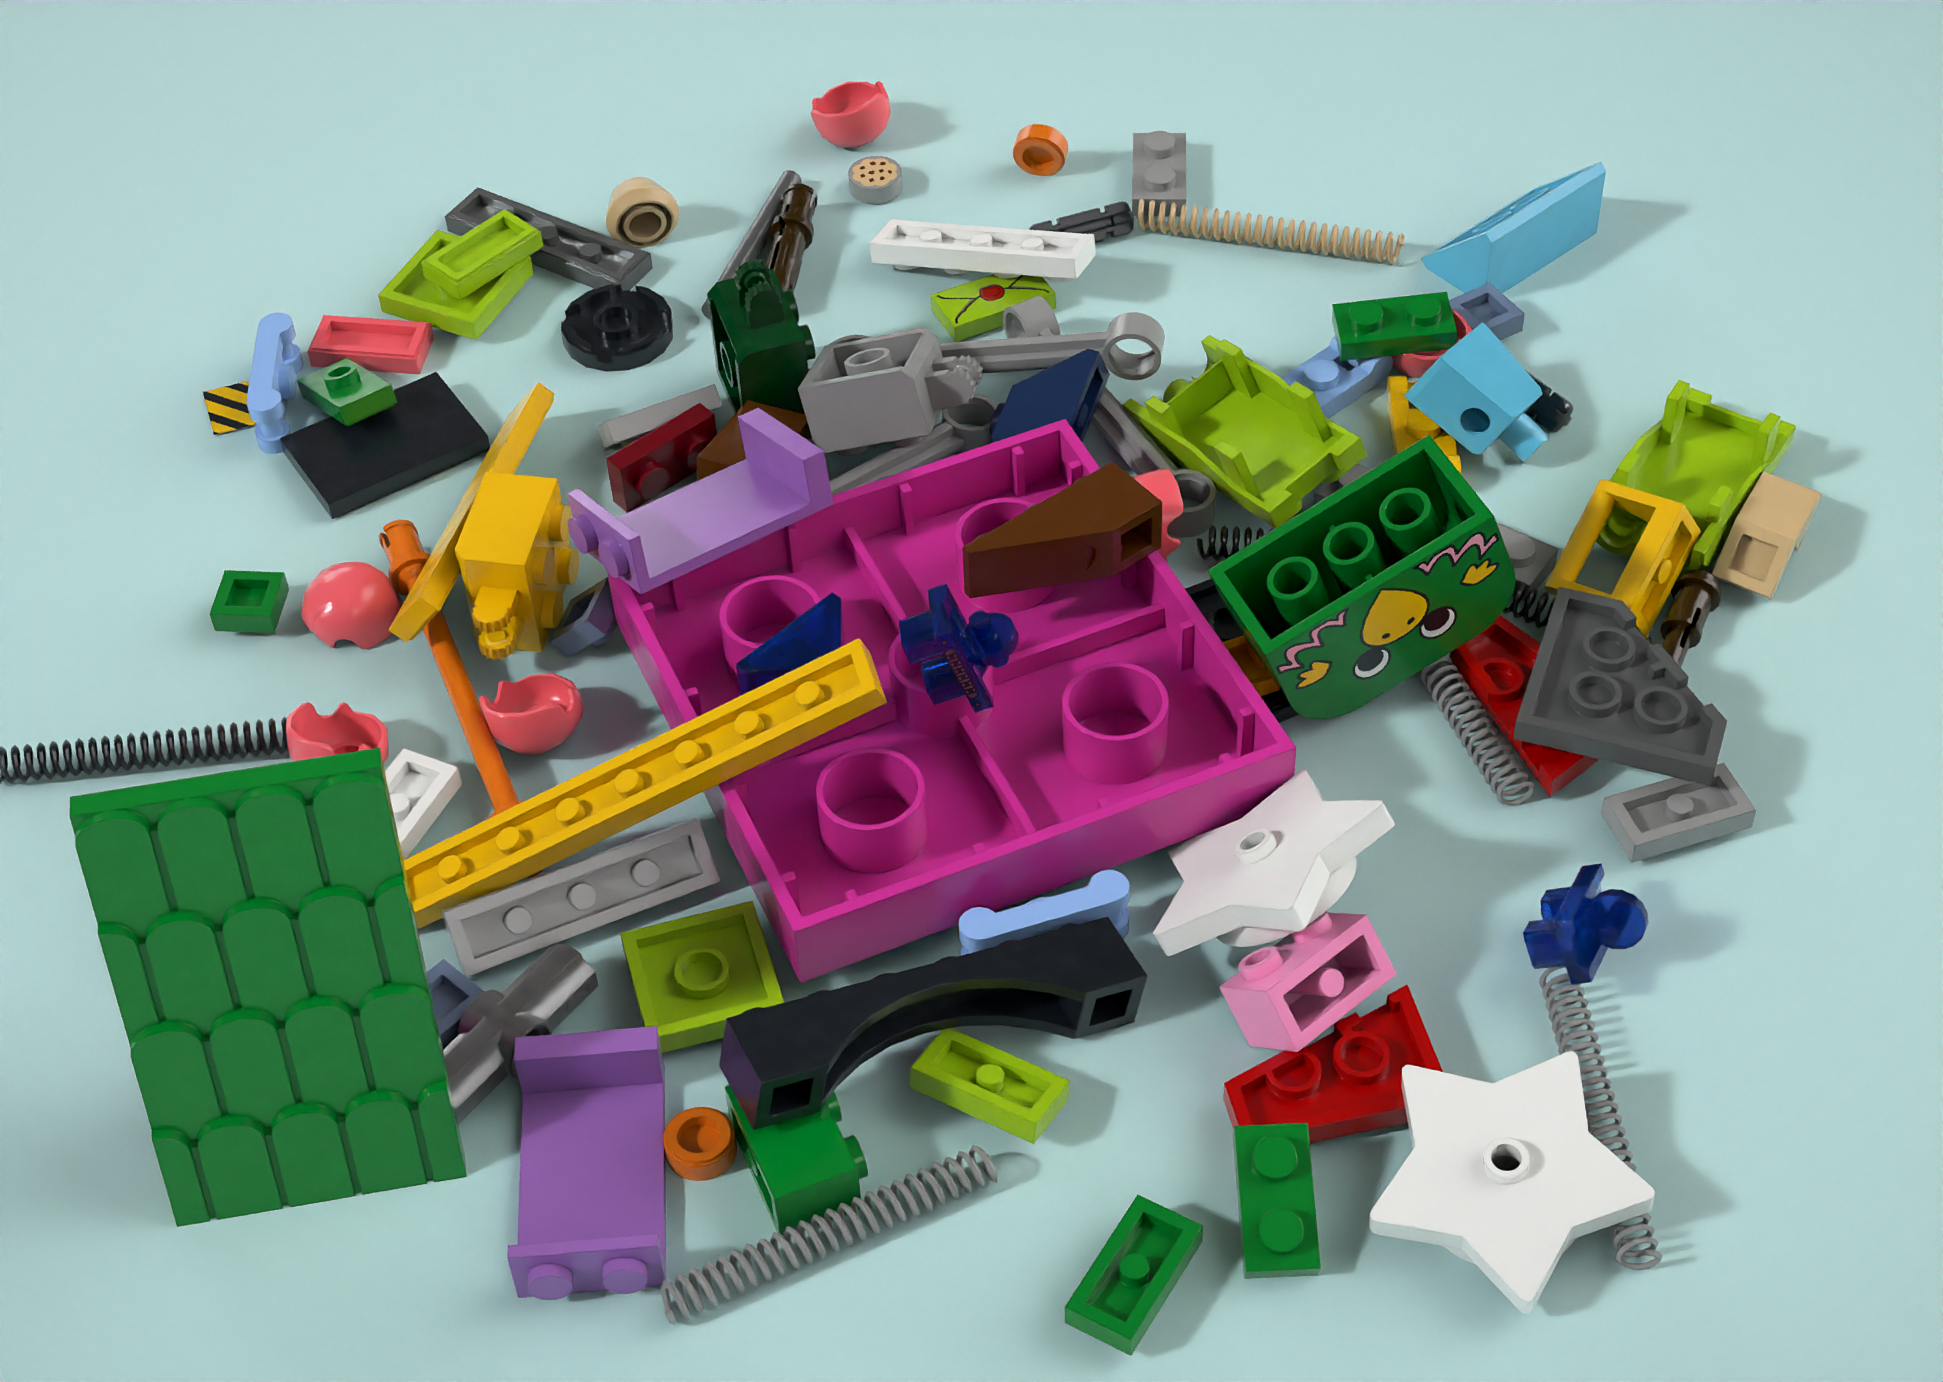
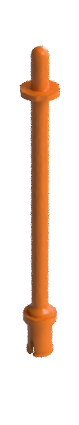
M400 519L392 521L383 527L386 534L380 532L379 542L390 563L388 570L390 581L398 593L408 595L430 554L424 552L415 525L408 520ZM440 610L423 628V632L495 810L489 816L491 818L524 801H519L448 624L442 610ZM542 870L528 876V878L539 875Z

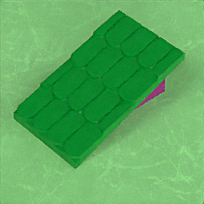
M380 748L70 797L69 817L75 835V848L98 924V937L130 1044L131 1061L151 1126L153 1146L177 1227L209 1222L210 1218L217 1217V1220L279 1210L283 1209L284 1205L296 1207L354 1197L355 1193L359 1192L365 1195L427 1184L429 1180H434L435 1183L467 1177L461 1134Z

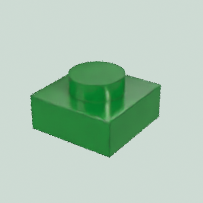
M225 570L210 611L214 630L275 633L289 592L285 573Z

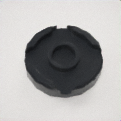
M621 284L605 285L589 290L572 301L565 310L566 319L564 322L561 321L563 345L572 359L587 368L606 372L625 371L649 364L665 352L673 339L671 308L664 297L642 286L635 285L636 292L630 290L622 291Z

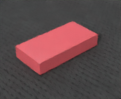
M323 315L307 353L311 367H327L348 358L368 371L420 374L433 342L434 334L431 323Z

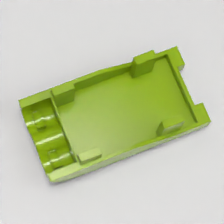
M1208 335L1201 341L1207 355V366L1197 379L1192 377V381L1183 378L1176 379L1166 388L1163 401L1152 396L1145 402L1146 407L1132 398L1122 404L1123 408L1135 419L1169 459L1184 469L1199 471L1207 475L1213 481L1217 491L1275 529L1301 510L1302 498L1320 483L1327 484L1337 481L1367 456L1360 437L1324 416L1313 391L1296 381L1289 386L1281 377L1244 356L1241 348L1226 339L1219 341L1211 335Z
M1678 380L1667 396L1663 418L1639 437L1609 480L1683 503L1700 528L1701 533L1679 576L1684 575L1687 571L1697 570L1700 565L1708 567L1716 560L1724 547L1737 515L1763 471L1770 474L1774 472L1791 446L1796 425L1780 420L1781 416L1770 412L1765 420L1761 422L1711 403L1713 395L1691 388L1690 383ZM1614 506L1596 542L1603 549L1613 554L1630 555L1635 550L1648 522Z

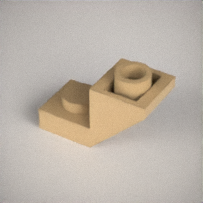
M1763 471L1737 515L1711 575L1719 581L1771 601L1793 550L1798 551L1822 493Z

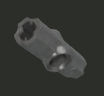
M564 942L559 946L552 944L502 993L495 990L485 991L477 996L466 1008L459 1023L458 1036L443 1050L458 1125L508 1075L518 1078L514 1063L516 1037L552 1035V1031L599 986L596 971L587 964L581 953Z

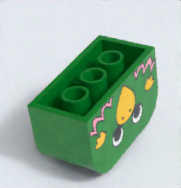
M1430 435L1417 441L1207 570L1234 623L1292 708L1298 714L1311 719H1329L1350 713L1479 635L1503 612L1511 599L1516 580L1512 562L1494 515Z

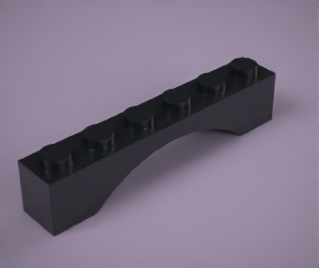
M1109 917L1082 924H1068L1056 931L1022 940H1008L992 948L958 957H944L928 965L897 973L880 974L864 982L833 990L816 991L807 997L766 1008H752L739 1015L726 1018L719 1067L753 1130L820 1112L836 1087L862 1063L892 1045L924 1033L961 1026L1003 1025L1041 1030L1077 1039L1133 1023L1148 975Z

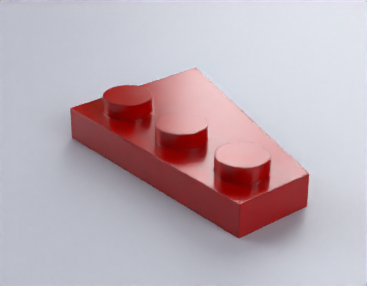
M1405 985L1388 994L1386 1004L1362 1017L1355 1012L1334 1023V1031L1331 1034L1305 1048L1303 1047L1298 1052L1284 1050L1224 1083L1223 1100L1233 1129L1234 1126L1308 1123L1309 1142L1315 1143L1408 1123L1401 1087L1402 1068L1405 1065H1413L1443 1072L1410 989L1408 985Z

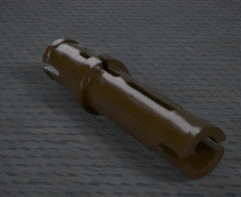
M799 183L788 186L784 191L780 214L774 218L771 224L770 237L772 246L766 262L768 268L773 269L782 290L791 289L793 293L797 284L803 253L813 240L814 228L811 221L818 202V196H812L814 190L805 184Z

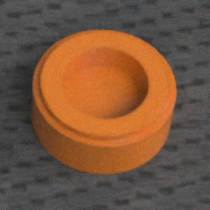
M1043 124L1028 125L1022 128L1017 135L1013 148V158L1016 164L1027 173L1037 176L1054 175L1064 166L1068 152V142L1063 134L1053 127Z
M694 1107L684 1110L668 1123L664 1131L663 1144L668 1165L682 1178L692 1181H705L716 1178L727 1171L736 1158L737 1142L734 1126L731 1120L717 1109Z

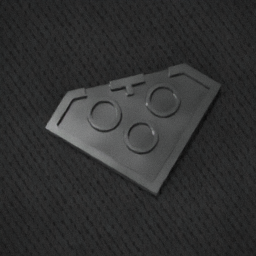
M1559 587L1516 719L1513 739L1711 786L1727 720L1712 703L1704 706L1688 688L1689 676L1660 643L1651 645L1635 627L1637 617L1623 601Z

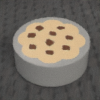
M869 156L856 161L849 168L850 193L855 199L863 203H886L896 198L902 191V170L900 165L891 158Z

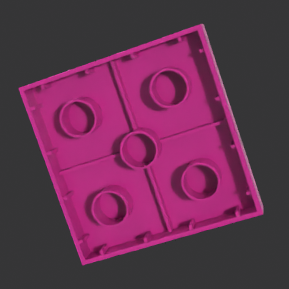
M1066 419L832 495L834 505L644 594L638 593L621 578H613L608 573L616 623L671 730L858 638L861 639L871 654L887 703L703 792L800 983L959 924L962 914L971 908L983 907L996 911L1237 821L1294 776L1296 746L1158 550L1113 577L977 598H969L965 594L962 547L973 542L981 534L989 533L1022 514L1030 506L1039 504L1072 485L1077 479L1100 469ZM946 640L948 644L943 646L941 641ZM952 648L957 651L979 692L977 698L969 699L966 697L943 655L946 649ZM976 702L982 703L980 707L974 706Z

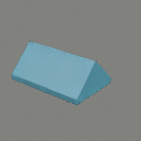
M1600 161L1533 188L1421 258L1425 267L1464 293L1487 283H1491L1501 293L1506 292L1597 233L1606 175L1602 162Z

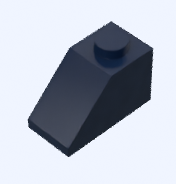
M1086 349L1012 385L1006 402L1000 403L993 413L990 423L991 440L993 442L1000 441L1066 419L1081 442H1083L1110 376L1099 351Z

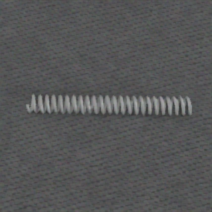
M1445 655L1417 672L1416 674L1421 678L1422 684L1426 686L1428 693L1432 695L1433 701L1438 704L1439 711L1444 713L1445 720L1449 722L1451 729L1455 731L1456 737L1461 740L1462 746L1467 749L1468 755L1473 758L1474 765L1479 767V772L1484 776L1486 783L1490 785L1491 791L1496 794L1498 802L1505 805H1515L1527 800L1535 789L1534 783L1528 782V774L1522 772V765L1516 763V756L1510 754V747L1504 745V738L1498 736V729L1492 727L1493 722L1490 718H1486L1487 712L1484 709H1480L1481 703L1475 700V694L1469 691V684L1463 682V675L1457 674L1458 668L1452 665V659ZM1443 661L1447 663V665L1435 670L1432 675H1427L1429 670L1438 667ZM1449 670H1452V674L1445 676L1436 684L1432 683L1434 679H1437L1446 674ZM1455 678L1458 679V683L1452 684L1443 692H1438L1439 688L1448 685ZM1460 687L1464 689L1463 692L1457 693L1449 701H1444L1446 696L1455 693ZM1466 696L1469 697L1468 701L1463 702L1456 709L1450 710L1451 705L1459 703ZM1471 705H1475L1474 710L1467 712L1461 718H1455L1457 714L1464 712ZM1477 714H1481V718L1474 720L1467 727H1461L1464 722L1471 720ZM1484 722L1487 723V727L1480 729L1473 736H1467L1470 731L1475 730ZM1491 731L1493 733V736L1486 738L1479 745H1473L1476 740L1484 737L1488 732ZM1494 741L1499 742L1497 746L1492 747L1485 754H1479L1483 748L1488 747ZM1500 750L1505 751L1504 755L1497 757L1491 763H1485L1489 757L1494 756ZM1506 759L1511 760L1510 764L1503 766L1497 772L1491 773L1494 767L1500 765ZM1512 768L1517 769L1516 773L1508 776L1504 781L1497 782L1500 776L1508 773ZM1519 777L1523 778V781L1517 784L1518 786L1503 791L1506 785L1511 784ZM1524 787H1529L1527 793L1517 799L1506 800L1503 797L1515 794Z
M1569 962L1554 964L1543 972L1539 984L1543 989L1542 995L1546 1000L1545 1006L1549 1011V1019L1552 1022L1555 1041L1559 1046L1558 1052L1561 1055L1565 1052L1581 1051L1593 1047L1595 1049L1593 1053L1582 1054L1578 1056L1579 1062H1587L1597 1059L1598 1063L1580 1068V1074L1601 1071V1075L1581 1080L1582 1088L1599 1082H1603L1605 1086L1589 1092L1583 1091L1584 1101L1590 1097L1602 1094L1608 1095L1606 1100L1585 1103L1588 1131L1596 1137L1601 1133L1618 1130L1619 1133L1616 1136L1597 1140L1604 1146L1615 1142L1622 1143L1621 1147L1610 1151L1616 1156L1625 1155V1159L1621 1161L1635 1172L1637 1167L1635 1164L1630 1163L1633 1154L1626 1150L1629 1146V1141L1622 1138L1626 1130L1624 1127L1619 1126L1622 1122V1117L1616 1114L1619 1106L1617 1103L1612 1102L1615 1098V1093L1609 1090L1612 1082L1606 1078L1609 1071L1603 1067L1604 1057L1599 1055L1602 1048L1596 1043L1598 1035L1593 1032L1595 1024L1589 1020L1592 1013L1586 1009L1588 1001L1583 998L1585 990L1583 987H1580L1582 979L1577 975L1579 969L1577 965ZM1561 968H1571V973L1560 974L1551 978L1546 983V978L1551 972ZM1571 979L1575 981L1574 985H1564L1557 989L1550 988L1555 983H1564ZM1575 990L1578 991L1577 996H1569L1561 1000L1554 999L1557 995L1571 993ZM1581 1002L1580 1007L1569 1008L1565 1011L1557 1010L1560 1006ZM1580 1013L1585 1015L1583 1019H1574L1567 1023L1560 1022L1564 1017L1576 1016ZM1584 1024L1588 1026L1587 1030H1579L1571 1034L1563 1033L1568 1028L1580 1027ZM1586 1036L1591 1037L1590 1041L1581 1042L1575 1045L1567 1044L1570 1040H1576L1584 1038ZM1611 1106L1612 1108L1609 1112L1597 1115L1587 1114L1593 1109ZM1608 1118L1615 1119V1122L1612 1124L1604 1125L1601 1127H1591V1125L1597 1121L1606 1120ZM1645 1213L1637 1216L1644 1219L1637 1224L1619 1225L1622 1223L1620 1222L1611 1225L1609 1234L1614 1239L1612 1246L1617 1252L1616 1260L1620 1265L1628 1269L1643 1270L1649 1269L1660 1262L1662 1255L1660 1252L1655 1251L1658 1241L1651 1238L1655 1230L1652 1226L1647 1225L1651 1219L1649 1214ZM1647 1230V1233L1642 1236L1623 1238L1631 1232ZM1637 1244H1651L1649 1247L1642 1250H1627L1630 1247L1635 1246ZM1623 1255L1628 1257L1647 1255L1654 1256L1655 1258L1644 1263H1628L1624 1260Z
M972 1145L969 1154L959 1151L956 1160L946 1157L943 1166L933 1162L930 1172L920 1168L917 1178L907 1174L904 1184L901 1181L893 1180L890 1189L881 1185L877 1195L867 1191L864 1201L854 1197L851 1207L840 1203L837 1212L827 1208L824 1219L814 1214L811 1225L800 1220L797 1230L787 1226L784 1237L779 1233L773 1232L770 1242L760 1238L757 1243V1249L752 1245L746 1244L743 1255L736 1250H732L730 1261L725 1257L719 1256L716 1267L711 1263L705 1262L702 1273L697 1269L691 1268L689 1280L681 1274L677 1275L675 1286L671 1282L664 1280L661 1286V1293L666 1310L664 1313L669 1323L675 1325L676 1322L669 1291L683 1317L689 1318L690 1316L682 1284L689 1293L697 1311L703 1312L704 1306L698 1291L696 1278L704 1289L711 1305H717L718 1301L712 1286L710 1272L720 1287L724 1298L730 1300L732 1295L725 1278L723 1265L730 1274L738 1293L744 1294L745 1288L741 1280L737 1260L746 1272L752 1287L757 1288L759 1282L753 1269L750 1253L758 1263L765 1280L771 1282L772 1275L766 1261L764 1247L771 1256L779 1275L784 1276L786 1270L780 1257L777 1241L788 1256L792 1268L798 1270L800 1265L794 1253L791 1235L800 1247L806 1263L812 1264L813 1258L808 1249L804 1229L813 1240L819 1256L825 1259L827 1253L821 1242L817 1222L824 1230L832 1250L835 1252L839 1251L840 1246L834 1235L831 1217L841 1230L846 1245L852 1247L853 1244L852 1236L846 1225L844 1211L852 1220L859 1238L865 1241L867 1235L859 1218L857 1204L866 1215L872 1232L877 1235L880 1228L873 1215L870 1199L878 1207L887 1228L892 1229L893 1221L886 1208L884 1193L893 1204L899 1221L903 1223L906 1221V1214L899 1202L897 1187L905 1196L912 1215L918 1217L920 1211L912 1196L910 1181L917 1188L925 1209L931 1211L933 1204L925 1189L923 1175L932 1185L938 1203L944 1206L946 1198L938 1183L936 1169L945 1179L951 1197L957 1200L959 1192L951 1177L949 1163L958 1173L962 1188L968 1194H971L972 1186L963 1169L962 1158L969 1164L977 1186L984 1188L985 1185L984 1177L976 1163L975 1152L983 1160L990 1180L996 1183L998 1174L989 1158V1154H986L980 1147Z

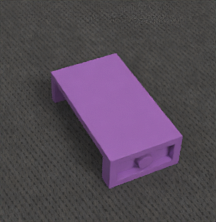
M756 408L738 416L746 456L745 460L617 518L577 488L567 493L573 518L568 520L569 533L581 553H589L604 565L606 571L613 578H621L638 593L644 594L834 505L824 451L760 408Z
M657 1026L516 1037L514 1063L522 1091L517 1245H508L507 1259L518 1298L535 1297L541 1300H557L573 1293L598 1291L631 1294L646 1287L662 1286L663 1281L666 1280V1166L663 1144L665 1131V1066Z

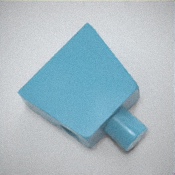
M1483 322L1440 356L1404 395L1414 406L1466 449L1479 456L1499 438L1525 462L1549 438L1525 413L1542 395L1540 386Z

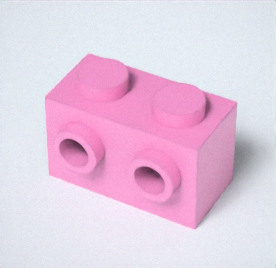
M1326 911L1309 923L1302 931L1291 933L1274 946L1264 947L1247 955L1238 965L1240 971L1219 988L1249 1046L1298 1052L1393 978L1396 972L1366 914L1327 913Z

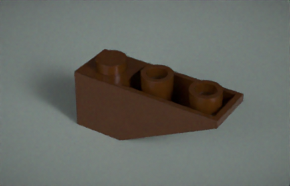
M1112 461L1095 472L1077 479L1072 485L1041 503L1030 506L1022 514L989 533L981 534L973 542L962 547L965 594L969 598H977L1113 577L1161 548L1162 501Z

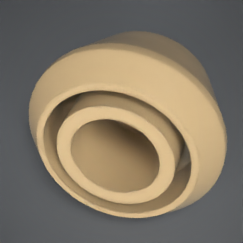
M634 177L621 182L613 190L606 213V226L612 238L636 248L651 247L662 242L674 230L679 219V208L675 198L658 183L646 177Z

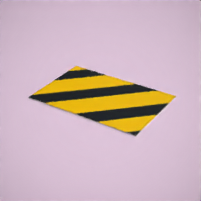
M247 381L203 392L214 435L256 425V422L251 419L246 399L249 387Z

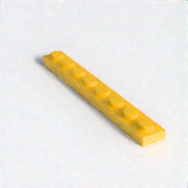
M858 638L403 860L417 928L421 929L443 918L441 911L514 884L887 703L869 650L861 639Z

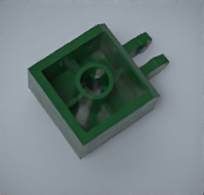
M757 258L755 260L749 259L747 262L743 261V264L738 266V270L735 271V278L716 282L707 293L716 370L734 414L738 412L747 400L805 414L798 388L810 370L808 369L807 360L815 359L816 356L811 331L807 324L798 325L799 313L794 294L791 289L782 290L773 269H769L767 264L763 263V260L758 261Z

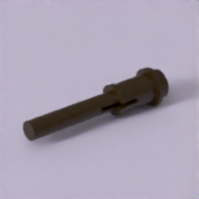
M1690 570L1677 578L1671 590L1673 602L1660 629L1664 639L1662 647L1680 667H1682L1688 649L1695 647L1700 642L1702 630L1709 613L1713 612L1721 601L1722 594L1718 581L1713 575L1703 570Z

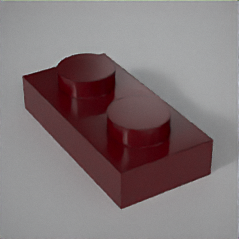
M698 403L607 457L606 461L613 502L628 513L697 471V456L717 435L714 413L701 403Z

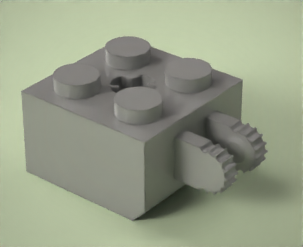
M920 328L824 346L799 386L798 392L814 445L822 449L824 453L837 451L839 456H852L866 451L874 444L892 441L894 446L903 447L924 440L927 435H930L942 409L955 407L956 404L962 406L963 403H968L973 398L977 389L976 385L980 384L983 376L981 372L983 367H980V361L977 362L975 357L971 358L969 355H961L960 358L956 356L943 358L938 337L926 329Z

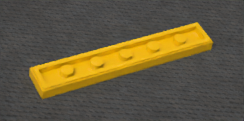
M538 382L508 415L391 624L389 631L404 642L412 641L441 610L461 573L455 547L485 473L514 474L554 401V393Z

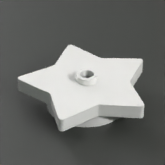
M1301 770L1243 818L1174 844L1167 849V853L1184 882L1155 928L1153 935L1165 954L1171 956L1215 937L1222 943L1230 946L1249 947L1272 942L1291 933L1302 931L1309 923L1335 904L1347 890L1356 872V855L1389 831L1395 825V822L1382 800L1324 801L1309 773L1306 770Z
M1573 1051L1565 1052L1495 1083L1413 1065H1405L1402 1068L1401 1087L1413 1150L1371 1210L1369 1228L1372 1233L1444 1246L1459 1258L1477 1265L1520 1312L1527 1314L1533 1310L1563 1252L1578 1237L1640 1216L1652 1210L1655 1190L1588 1131L1577 1053Z

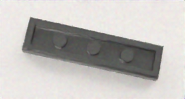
M479 187L445 216L447 230L456 235L463 236L492 216L506 209L541 231L544 247L530 255L533 265L594 289L605 285L621 284L622 291L631 290L653 269L651 253Z

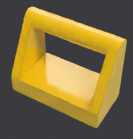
M1602 479L1598 482L1544 589L1554 596L1557 595L1559 587L1621 600L1637 617L1635 627L1646 637L1689 557L1701 530L1683 503ZM1614 506H1617L1647 521L1648 524L1612 594H1608L1575 583L1612 509Z

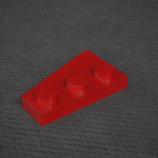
M1499 615L1487 629L1451 651L1449 657L1452 659V664L1458 668V672L1463 675L1465 682L1469 684L1470 689L1544 791L1551 797L1600 759L1513 739L1516 719L1541 643Z

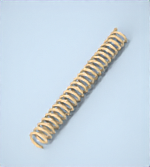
M1143 198L1139 200L1136 216L1142 231H1145L1150 226L1152 232H1156L1160 228L1166 234L1171 229L1172 233L1176 236L1182 230L1185 237L1192 232L1195 238H1198L1203 233L1207 240L1214 234L1217 241L1225 236L1226 241L1229 243L1235 237L1238 244H1241L1246 238L1250 246L1257 239L1260 247L1264 246L1268 241L1270 248H1274L1278 243L1279 247L1284 250L1289 244L1294 252L1300 245L1304 253L1311 246L1314 254H1317L1322 248L1325 256L1330 254L1333 249L1334 255L1338 257L1344 250V255L1347 259L1355 251V257L1360 260L1366 252V258L1369 262L1377 254V260L1382 263L1388 255V261L1391 265L1397 261L1401 246H1404L1405 238L1403 233L1398 236L1393 254L1394 235L1392 232H1389L1382 252L1383 234L1379 230L1376 233L1371 251L1372 231L1367 229L1360 250L1361 230L1357 227L1349 249L1350 228L1346 226L1344 227L1338 248L1339 227L1335 224L1327 247L1328 225L1325 222L1322 225L1316 246L1317 224L1314 221L1311 223L1305 245L1306 222L1304 220L1300 222L1298 235L1294 243L1295 220L1292 218L1289 221L1285 240H1283L1284 219L1283 217L1279 218L1273 239V217L1269 216L1262 239L1263 217L1261 214L1257 216L1251 238L1252 215L1250 212L1246 215L1240 237L1241 213L1238 211L1235 214L1231 234H1229L1230 211H1225L1219 233L1220 211L1218 208L1214 210L1211 227L1208 232L1209 209L1207 206L1203 209L1201 223L1197 232L1198 207L1196 205L1192 209L1187 229L1186 204L1182 206L1177 228L1175 223L1177 205L1175 202L1171 204L1169 219L1165 227L1166 203L1164 201L1161 202L1156 225H1154V200L1150 201L1148 216L1144 224L1143 210L1145 201Z

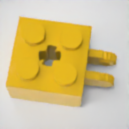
M486 472L456 544L455 553L456 558L459 560L473 622L474 637L478 640L479 649L482 656H486V659L490 658L493 661L499 659L501 661L502 658H508L510 654L513 655L514 650L542 652L550 629H557L562 618L563 594L566 586L573 585L577 579L579 555L577 549L570 548L568 520L571 519V511L569 505L562 504L558 478Z

